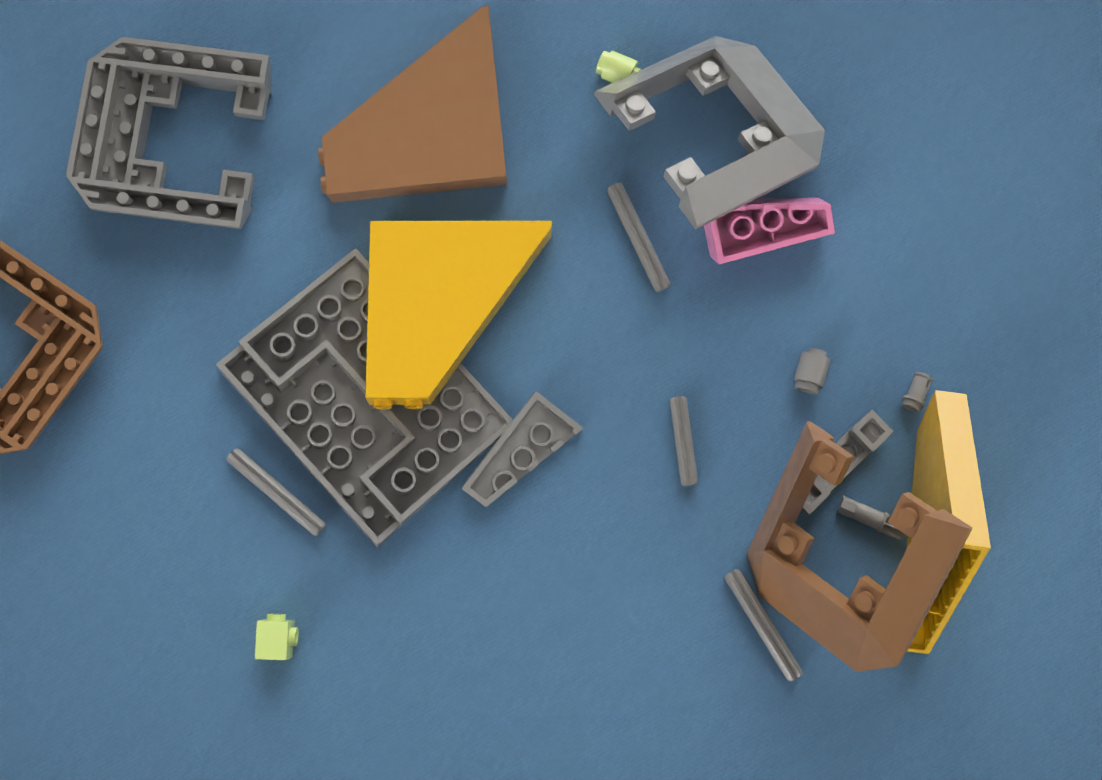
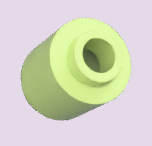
M612 50L610 53L603 51L595 73L601 75V79L614 83L641 69L637 67V60Z

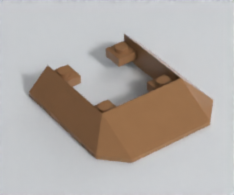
M0 240V278L32 299L14 324L38 340L4 388H0V455L31 448L103 349L98 309L95 304Z
M808 421L802 430L747 551L758 596L854 671L860 672L897 667L903 660L973 527L945 509L937 511L910 492L903 493L888 523L912 540L886 589L867 575L861 577L850 599L803 565L815 538L796 525L795 522L817 475L834 486L841 484L854 456L833 442L835 437Z

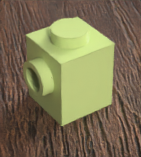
M267 614V619L258 620L255 659L288 660L293 658V646L298 645L299 629L294 627L295 620H286V614Z

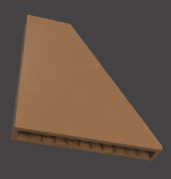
M482 6L322 136L323 147L318 148L320 165H324L325 176L320 177L322 193L327 194L332 203L507 185L489 6Z

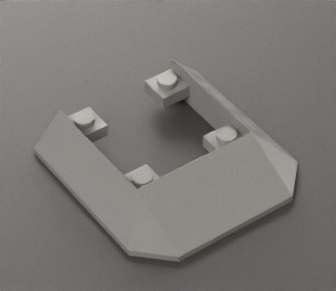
M714 36L600 88L594 93L610 116L616 114L628 131L654 120L656 111L647 99L688 80H691L702 96L728 85L756 120L757 125L741 132L738 137V141L748 152V155L706 176L691 157L665 169L663 177L681 199L678 207L696 230L818 168L820 164L824 128L755 45Z
M121 37L88 60L66 171V177L88 207L94 211L242 229L253 210L250 204L255 176L252 173L223 170L219 195L165 189L167 165L164 162L145 160L143 158L153 106L178 109L182 85L236 92L233 114L236 117L265 120L269 96L272 97L270 56Z

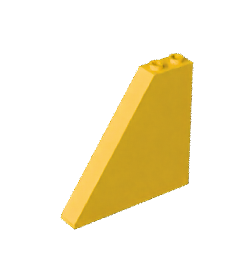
M370 221L365 397L369 405H373L376 409H391L392 405H405L407 409H421L423 405H431L552 236V221Z
M935 390L917 430L911 494L937 511L941 509L947 510L973 527L907 650L908 652L924 654L931 652L991 548L967 395ZM910 537L907 538V547L912 540Z

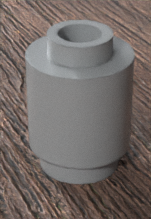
M809 348L808 352H801L794 376V381H796L795 389L818 395L820 388L824 387L831 359L826 357L827 352L816 348Z

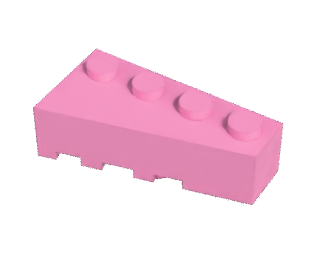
M820 198L755 199L704 225L709 255L718 264L835 233L831 204Z

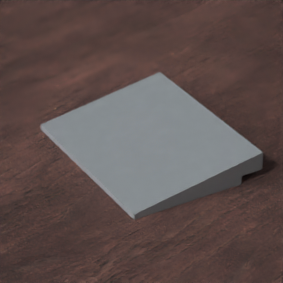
M355 248L238 341L240 345L216 363V366L378 549L496 442L513 419L461 363L431 405H423L421 409H407L405 405H392L391 409H376L373 405H369L365 398L369 262Z

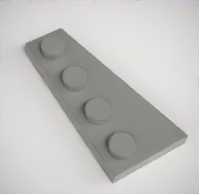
M534 391L461 489L487 507L516 484L519 479L532 471L545 458L558 450L565 442L584 428L537 391Z

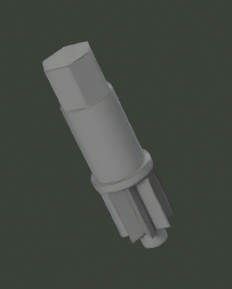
M845 496L840 500L837 513L872 527L877 532L884 533L895 539L900 540L903 536L908 538L906 534L888 523L891 515L887 512H881Z

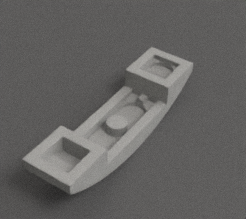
M870 410L835 442V444L854 456L844 478L894 432L873 410ZM817 475L802 510L807 515H810L831 494L830 492L837 485L834 486Z

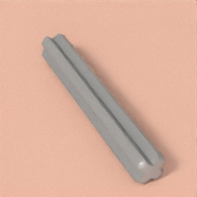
M618 182L608 187L607 193L654 290L660 292L670 286V281L623 184Z
M235 448L226 458L227 461L314 536L319 535L324 530L326 523L242 450Z
M734 569L724 576L727 584L786 679L790 682L796 680L803 672L740 570Z

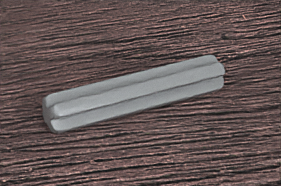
M677 396L670 399L680 480L682 486H692L698 483L687 398L685 396Z

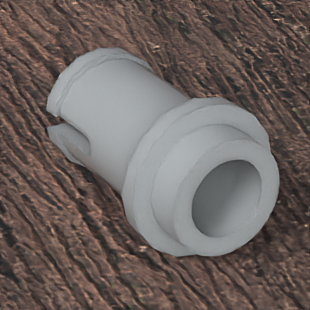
M915 372L907 394L901 398L903 401L902 407L915 413H919L921 409L925 408L926 403L924 400L934 379L930 378L931 376L926 373Z

